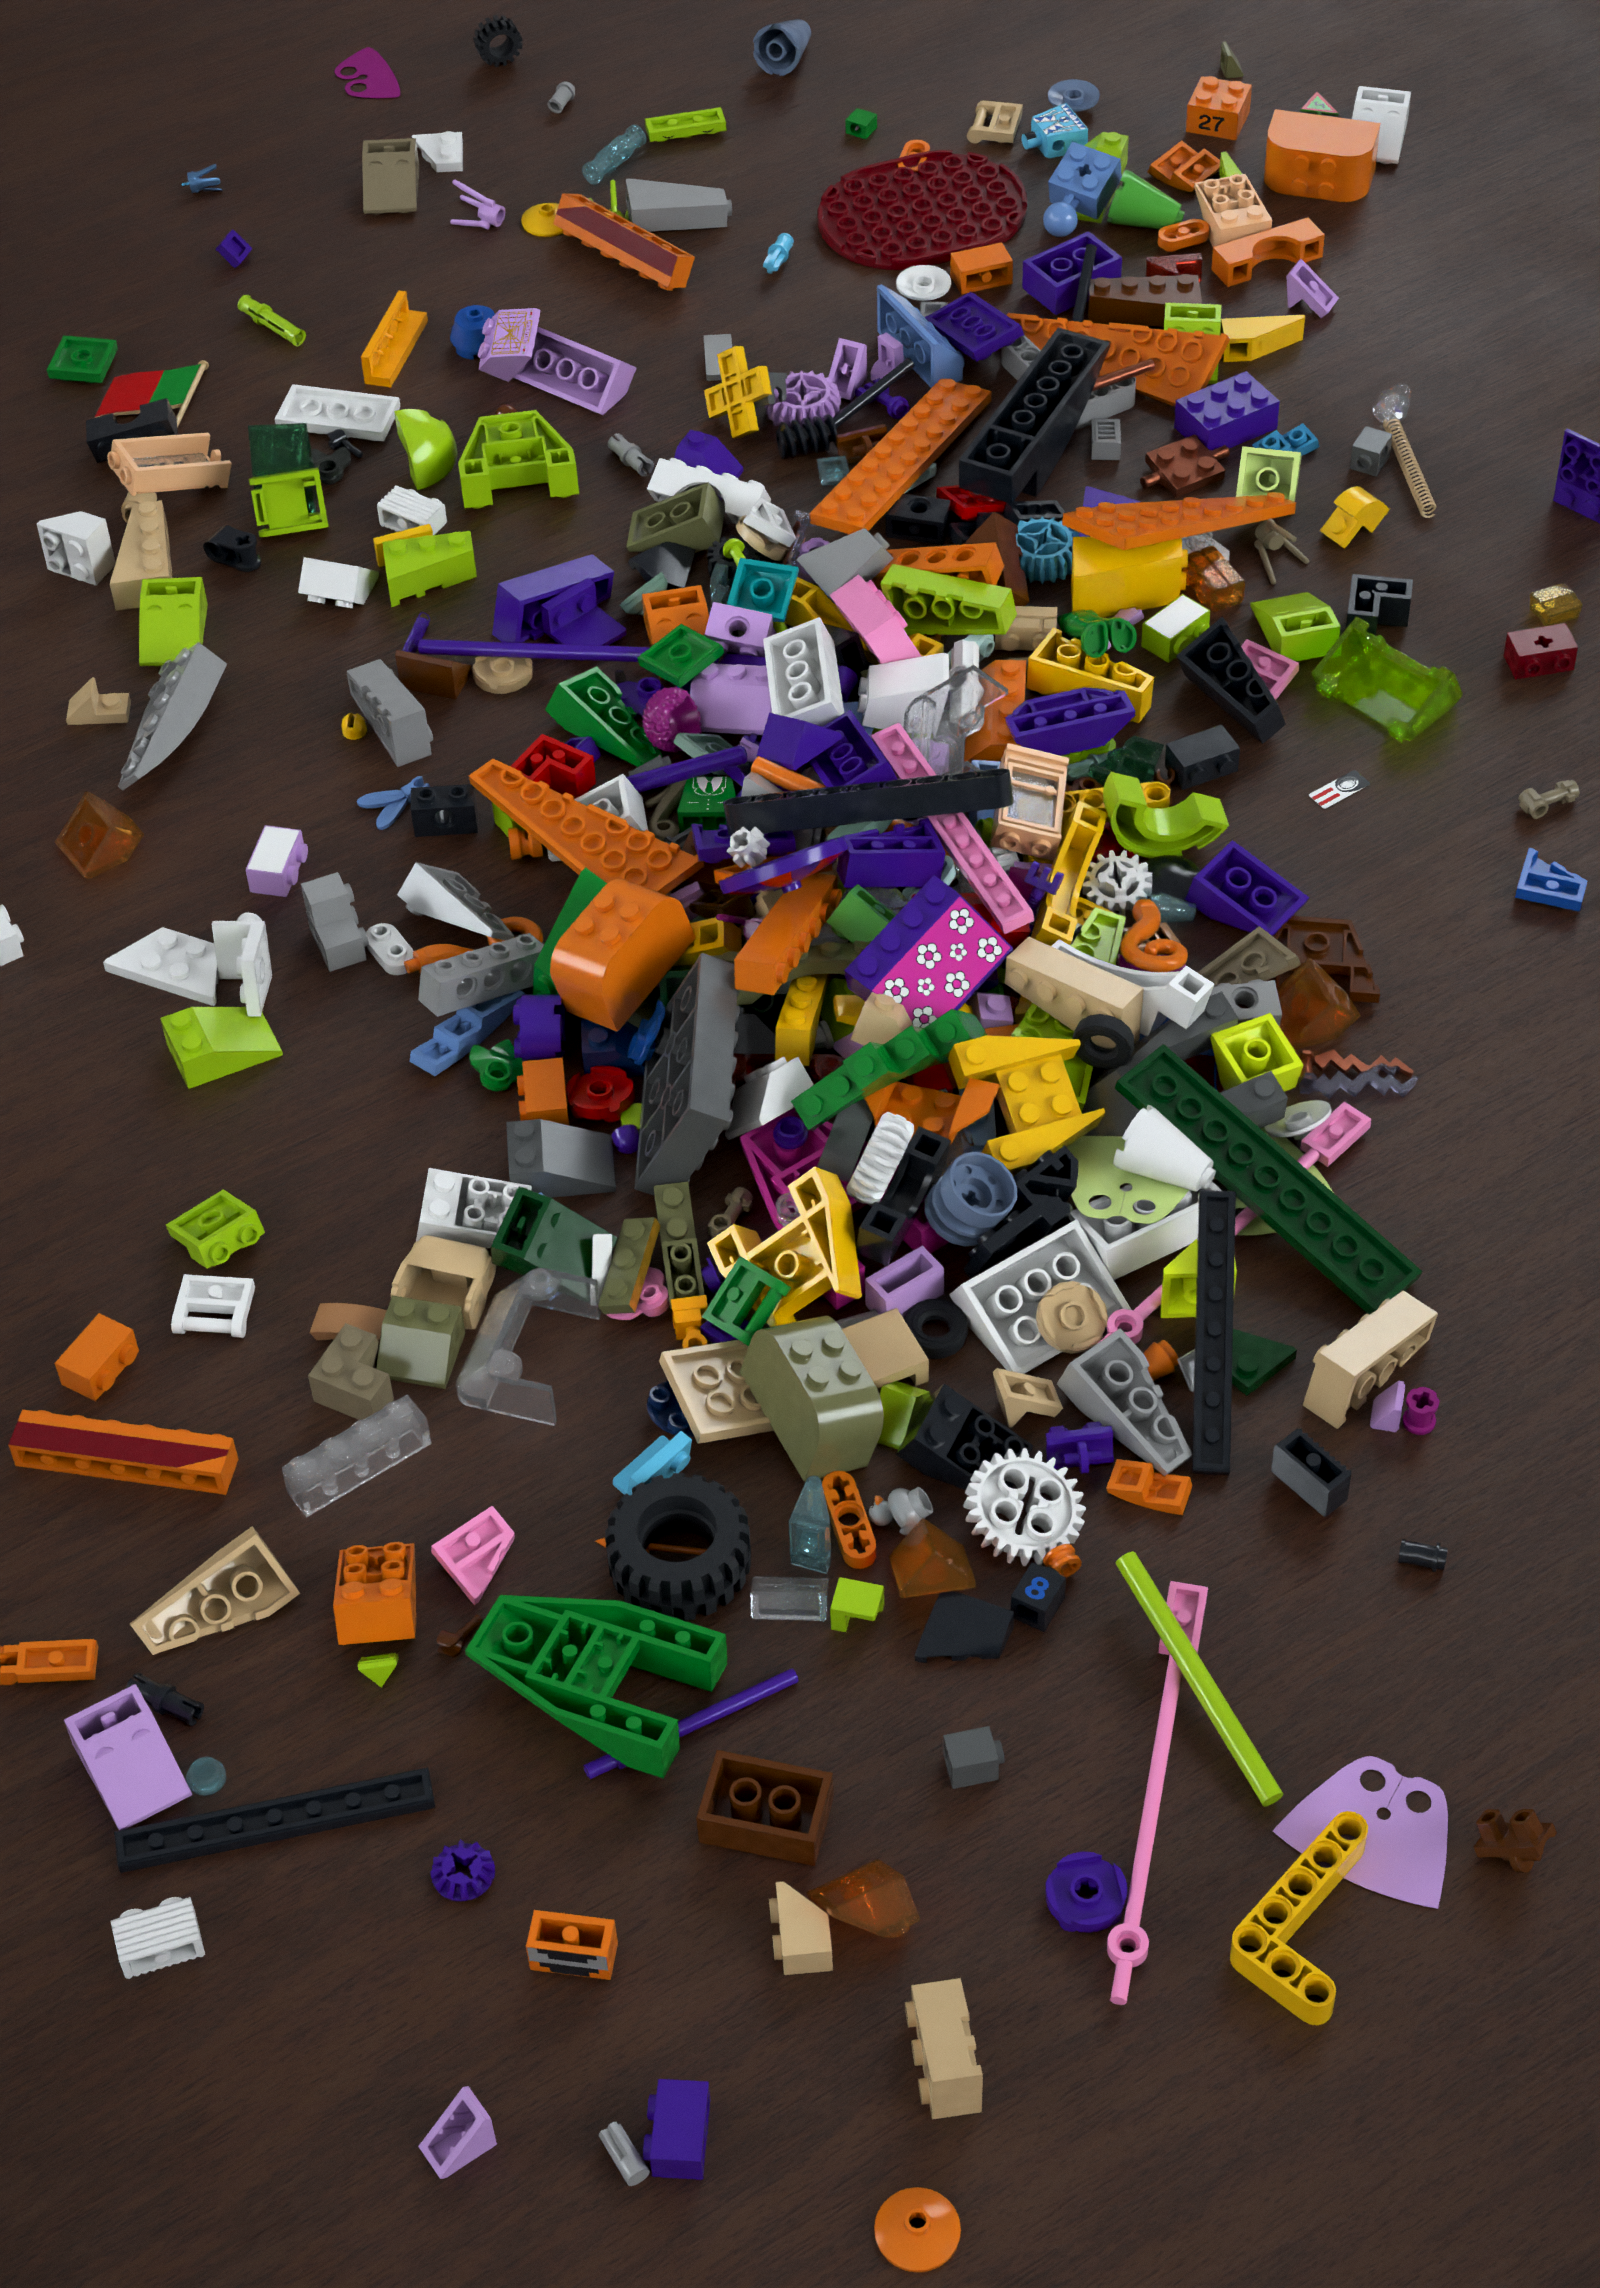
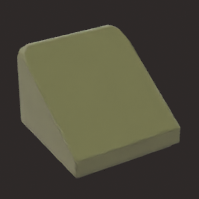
M1222 42L1220 66L1226 79L1243 77L1244 73L1238 59L1227 42Z

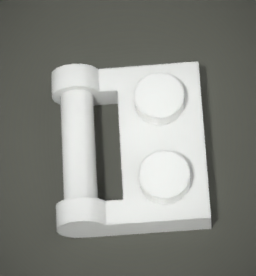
M184 1274L172 1316V1333L185 1334L186 1331L230 1333L232 1337L244 1338L247 1326L246 1321L255 1290L253 1279ZM188 1313L233 1314L232 1319L188 1317Z

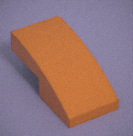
M1116 1459L1106 1489L1108 1493L1130 1503L1161 1512L1183 1515L1192 1489V1482L1188 1476L1171 1474L1164 1476L1161 1473H1155L1152 1463Z

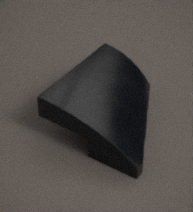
M942 1587L915 1653V1661L927 1663V1657L951 1656L952 1661H964L969 1657L999 1659L1014 1628V1611Z

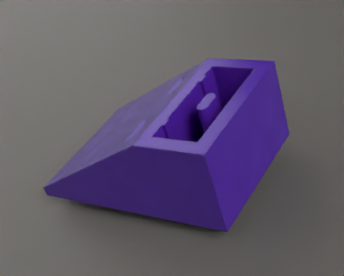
M1567 428L1564 433L1553 501L1600 523V444Z

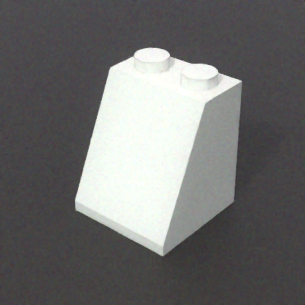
M939 653L869 666L867 677H861L858 688L860 698L857 712L862 713V726L885 729L900 723L907 734L935 739L949 690V654Z

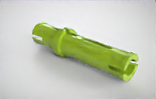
M243 295L239 299L238 309L252 317L256 324L266 326L291 342L294 346H300L304 342L306 332L273 312L269 305L265 303L260 304L249 295Z

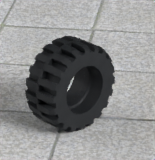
M673 1473V1477L663 1478V1475L651 1478V1483L645 1485L641 1482L633 1487L632 1495L627 1493L623 1495L617 1502V1509L612 1510L608 1518L605 1542L609 1573L613 1579L616 1591L624 1595L626 1603L671 1617H684V1621L694 1620L697 1614L704 1613L707 1616L716 1612V1606L719 1604L726 1606L734 1599V1592L741 1591L746 1583L745 1576L749 1574L751 1567L748 1517L745 1509L739 1506L738 1498L732 1492L728 1491L725 1493V1486L714 1480L708 1483L706 1482V1477L693 1474V1477L689 1478L684 1477V1473ZM673 1532L695 1533L712 1543L698 1557L683 1562L663 1561L645 1551L650 1543L663 1535Z

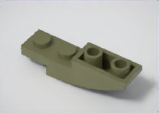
M688 1182L653 1186L657 1219L661 1225L659 1236L670 1309H672L671 1299L704 1295Z

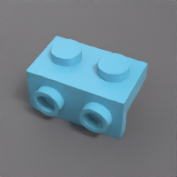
M680 1431L671 1440L664 1435L660 1436L613 1478V1485L624 1495L626 1493L632 1495V1488L641 1482L646 1485L651 1483V1478L663 1475V1478H670L673 1473L681 1472L691 1459L692 1439L683 1431Z

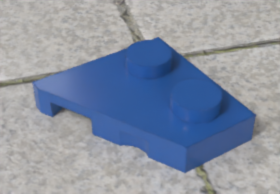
M1529 848L1515 898L1580 912L1588 881L1575 873L1567 871L1564 866L1555 861L1551 865L1537 858V850Z

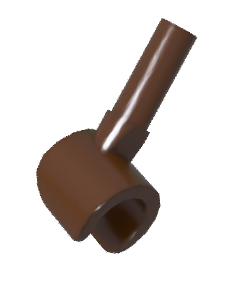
M1158 768L1153 776L1154 782L1164 783L1171 789L1170 783L1175 778V771L1169 768L1167 771L1168 780H1165L1160 776V768ZM1170 790V805H1169V807H1172L1173 805H1172L1171 790Z
M475 1615L456 1633L442 1630L436 1640L438 1644H441L437 1652L457 1657L462 1650L464 1639L483 1621L479 1615Z

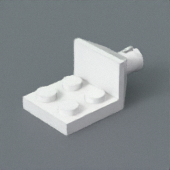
M249 912L241 914L237 921H212L219 979H243V983L240 986L241 1003H246L248 1016H261L272 978L265 921H262L258 915Z

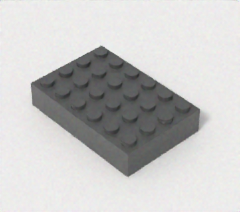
M701 953L665 1007V1018L654 1041V1053L649 1061L645 1060L635 1190L654 1195L653 1186L681 1182H688L689 1184L694 1170L698 1171L701 1168L708 1150L712 1151L716 1147L720 1133L723 1130H728L731 1125L733 1110H730V1101L735 1091V1084L731 1082L737 1064V1058L733 1057V1052L738 1041L735 1023L740 1014V1006H737V997L740 990L735 989V965L733 963Z

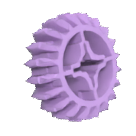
M802 370L800 373L790 371L787 379H785L786 400L779 402V393L775 388V404L765 406L768 419L773 421L774 426H779L781 422H786L788 427H790L792 420H797L801 426L803 418H808L812 424L814 416H819L822 422L825 414H830L834 417L840 411L841 396L839 395L837 384L832 382V378H825L823 373L816 375L813 370L809 373H803Z

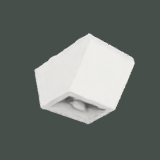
M79 511L40 520L37 523L48 570L97 586L115 566L116 562L106 519Z

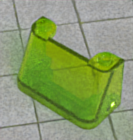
M1356 616L1311 673L1317 683L1315 688L1327 698L1333 696L1388 729L1389 734L1398 741L1403 742L1404 739L1411 741L1453 708L1462 698L1463 693L1455 673L1443 666L1439 670L1434 666L1428 669L1387 645L1383 636L1378 635L1376 637L1372 633L1369 634L1366 631L1370 626L1369 623Z

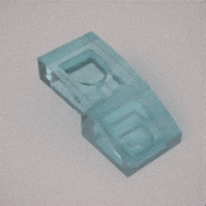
M716 563L710 580L711 608L713 602L727 605L729 598L728 565Z

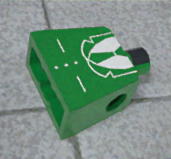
M708 773L702 775V777L687 779L678 807L679 834L692 827L691 824H703V830H719V825H726L723 802L736 797L732 778Z

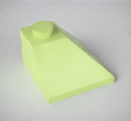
M1242 446L1236 497L1267 495L1270 492H1278L1284 494L1286 499L1295 502L1301 452Z

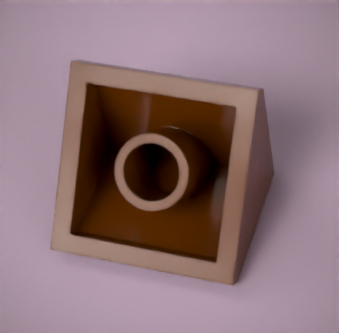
M396 649L395 658L400 682L409 690L457 699L472 673V665Z

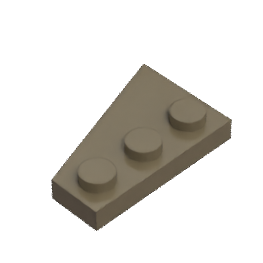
M1259 926L1197 973L1214 983V986L1220 983L1233 985L1248 983L1256 979L1267 981L1301 966V962L1295 953Z

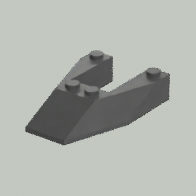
M1222 991L1209 997L1204 1012L1187 1029L1171 1019L1149 1036H1145L1134 1045L1133 1053L1126 1064L1116 1069H1104L1090 1081L1082 1114L1104 1108L1105 1114L1098 1126L1084 1136L1123 1137L1139 1110L1115 1089L1116 1082L1162 1044H1165L1184 1061L1212 1049L1211 1034L1237 1025L1238 1016ZM1272 1071L1220 1093L1259 1128L1285 1118L1288 1097Z

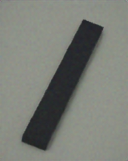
M1199 1190L1192 1474L1228 1476L1230 1474L1236 1192Z
M429 1768L115 1831L118 1868L120 1873L433 1809L436 1807Z

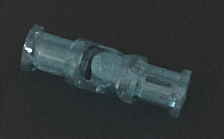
M632 124L623 135L617 136L611 143L601 149L595 155L593 161L585 163L582 166V174L586 180L596 185L603 180V176L606 173H612L633 154L634 149L643 146L647 138L642 128Z

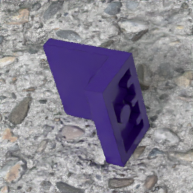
M589 578L582 580L541 604L543 631L558 644L609 646L627 635L624 626L597 606L595 583Z

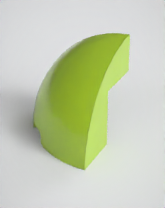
M402 409L394 411L397 434L408 454L410 474L417 490L437 483L452 470L457 460L458 451L451 429L442 419L439 421L431 417L424 410Z

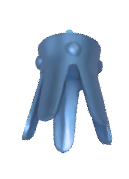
M216 164L197 172H188L189 182L181 184L182 186L190 184L192 193H198L201 190L223 191L219 188H203L220 184L219 178H200L215 170Z

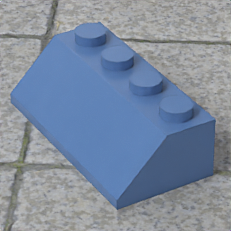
M882 284L878 285L877 332L880 335L887 332L903 344L904 360L910 358L913 361L914 368L912 369L931 388L940 379H953L955 382L963 380L965 362L962 354L956 351L947 338L942 336L935 329L934 325L921 315L919 309L914 307L906 298Z

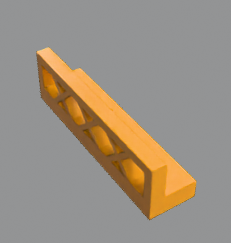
M398 290L361 355L365 384L391 388L428 322L427 312L409 310L406 291Z

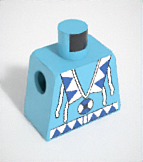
M1065 103L1033 116L1031 119V132L1022 134V144L1026 150L1037 147L1046 158L1060 157L1065 155L1072 141L1081 145L1088 143V128Z

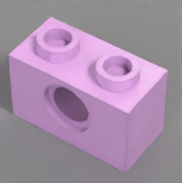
M713 602L704 636L721 644L724 654L731 652L739 655L765 657L763 639L771 636L773 616L768 613ZM736 630H742L745 632V634L741 637H734L731 635V633Z

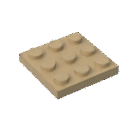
M739 1340L661 1353L659 1363L698 1444L774 1431L770 1425L769 1418L763 1413L760 1403L756 1401L749 1389V1385H747L745 1378L740 1373L749 1346Z

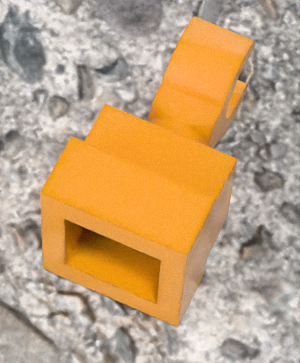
M706 1295L671 1299L676 1340L684 1339L683 1348H689L694 1345H708L707 1339L701 1334L700 1326L707 1321L702 1317L708 1308Z

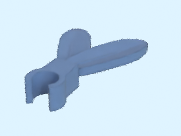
M418 776L407 785L401 787V790L369 793L360 797L357 800V804L367 809L385 807L376 821L377 829L383 830L390 827L397 820L407 803H411V788L430 786L429 783L424 785L423 777Z

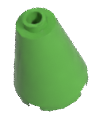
M1124 171L1120 180L1123 184L1115 192L1107 222L1152 229H1161L1162 227L1182 222L1185 214L1184 211H1181L1182 204L1132 171Z

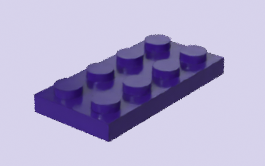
M972 292L963 295L925 317L942 336L947 338L949 343L976 362L989 358L996 350L1013 344L1016 339L1024 335L1019 323Z

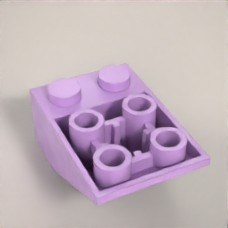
M136 1684L64 1719L72 1744L119 1831L125 1830L192 1795L150 1708Z

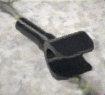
M337 429L327 434L331 439L328 441V445L332 450L346 447L356 457L361 458L363 456V452L348 441L342 429Z

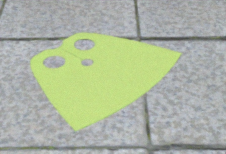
M1082 1136L1067 1147L1079 1161L1077 1188L1071 1194V1197L1077 1209L1086 1217L1108 1219L1120 1215V1217H1125L1134 1223H1156L1167 1216L1189 1191V1189L1115 1167L1113 1160L1117 1148L1121 1151H1124L1126 1140L1122 1139L1121 1136ZM1128 1183L1132 1185V1190L1122 1191L1120 1186ZM1096 1195H1105L1111 1199L1112 1203L1110 1207L1098 1210L1090 1206L1089 1200ZM1139 1200H1149L1155 1204V1210L1150 1214L1142 1215L1133 1210V1205Z

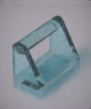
M813 1475L806 1480L789 1519L791 1564L827 1574L831 1564L830 1519L821 1479Z

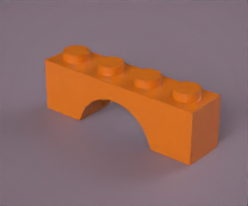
M1307 217L1213 247L1211 270L1227 287L1251 280L1252 268L1264 260L1285 259L1297 263V261L1302 259L1306 263L1322 258L1325 234Z

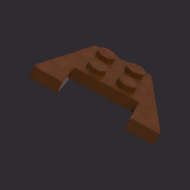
M1292 916L1274 935V938L1295 953L1301 962V966L1289 971L1349 975V1001L1379 1003L1380 989L1378 985H1375L1370 964L1366 963L1363 947L1352 920ZM1278 975V976H1276V977H1274V978H1271V979L1267 980V981L1275 980L1278 994H1279L1280 975Z

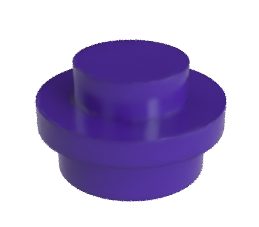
M793 1116L784 1117L775 1126L773 1138L775 1143L782 1148L796 1149L806 1143L808 1129L801 1119Z

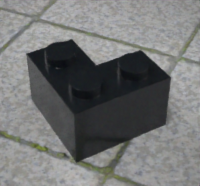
M1352 574L1344 641L1375 644L1377 624L1408 627L1413 579Z

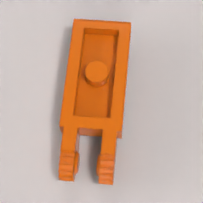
M94 1639L19 1642V1645L0 1646V1664L8 1665L0 1667V1686L13 1685L17 1681L18 1683L95 1680L98 1656L97 1641Z

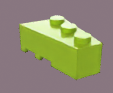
M471 531L432 536L426 535L417 538L395 539L382 542L391 607L400 605V599L414 594L417 598L425 596V591L440 585L442 589L477 577Z

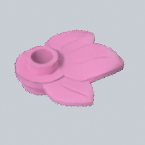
M648 1267L635 1313L606 1315L617 1320H631L642 1313L648 1317H656L663 1314L669 1307L668 1289L664 1286L666 1278L662 1271Z

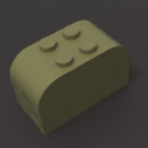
M820 1316L757 1330L751 1339L740 1373L745 1378V1382L749 1385V1389L756 1401L760 1403L763 1413L769 1418L770 1425L803 1481L822 1478L833 1471L847 1472L867 1467L883 1429L882 1401L875 1383L838 1323L829 1316Z

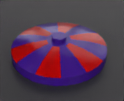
M840 836L742 871L718 882L723 894H753L779 888L782 889L784 894L801 888V880L806 879L834 862L849 847L845 836Z

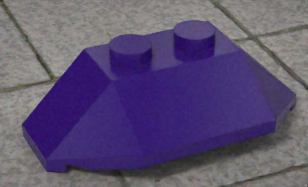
M1084 687L1025 700L1012 714L1005 717V722L1017 744L1061 756L1105 746L1135 716V709L1125 691L1116 690L1112 692L1106 689Z

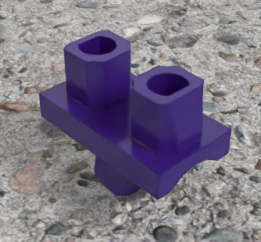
M1100 1421L1086 1423L1082 1429L1068 1431L1064 1426L1050 1427L1049 1433H1045L1046 1463L1054 1457L1056 1459L1054 1469L1079 1467L1080 1474L1089 1473V1465L1114 1462L1112 1427L1103 1426Z

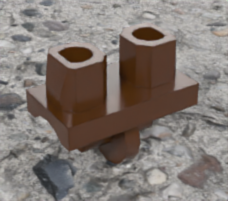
M881 424L835 435L839 463L845 465L861 461L887 434V426Z
M1499 1809L1485 1810L1476 1822L1481 1835L1473 1847L1477 1857H1502L1504 1861H1510L1511 1867L1517 1873L1529 1872L1534 1865V1861L1542 1859L1546 1841L1557 1834L1554 1824L1540 1823L1534 1809H1521L1515 1812L1509 1820L1510 1823H1505Z

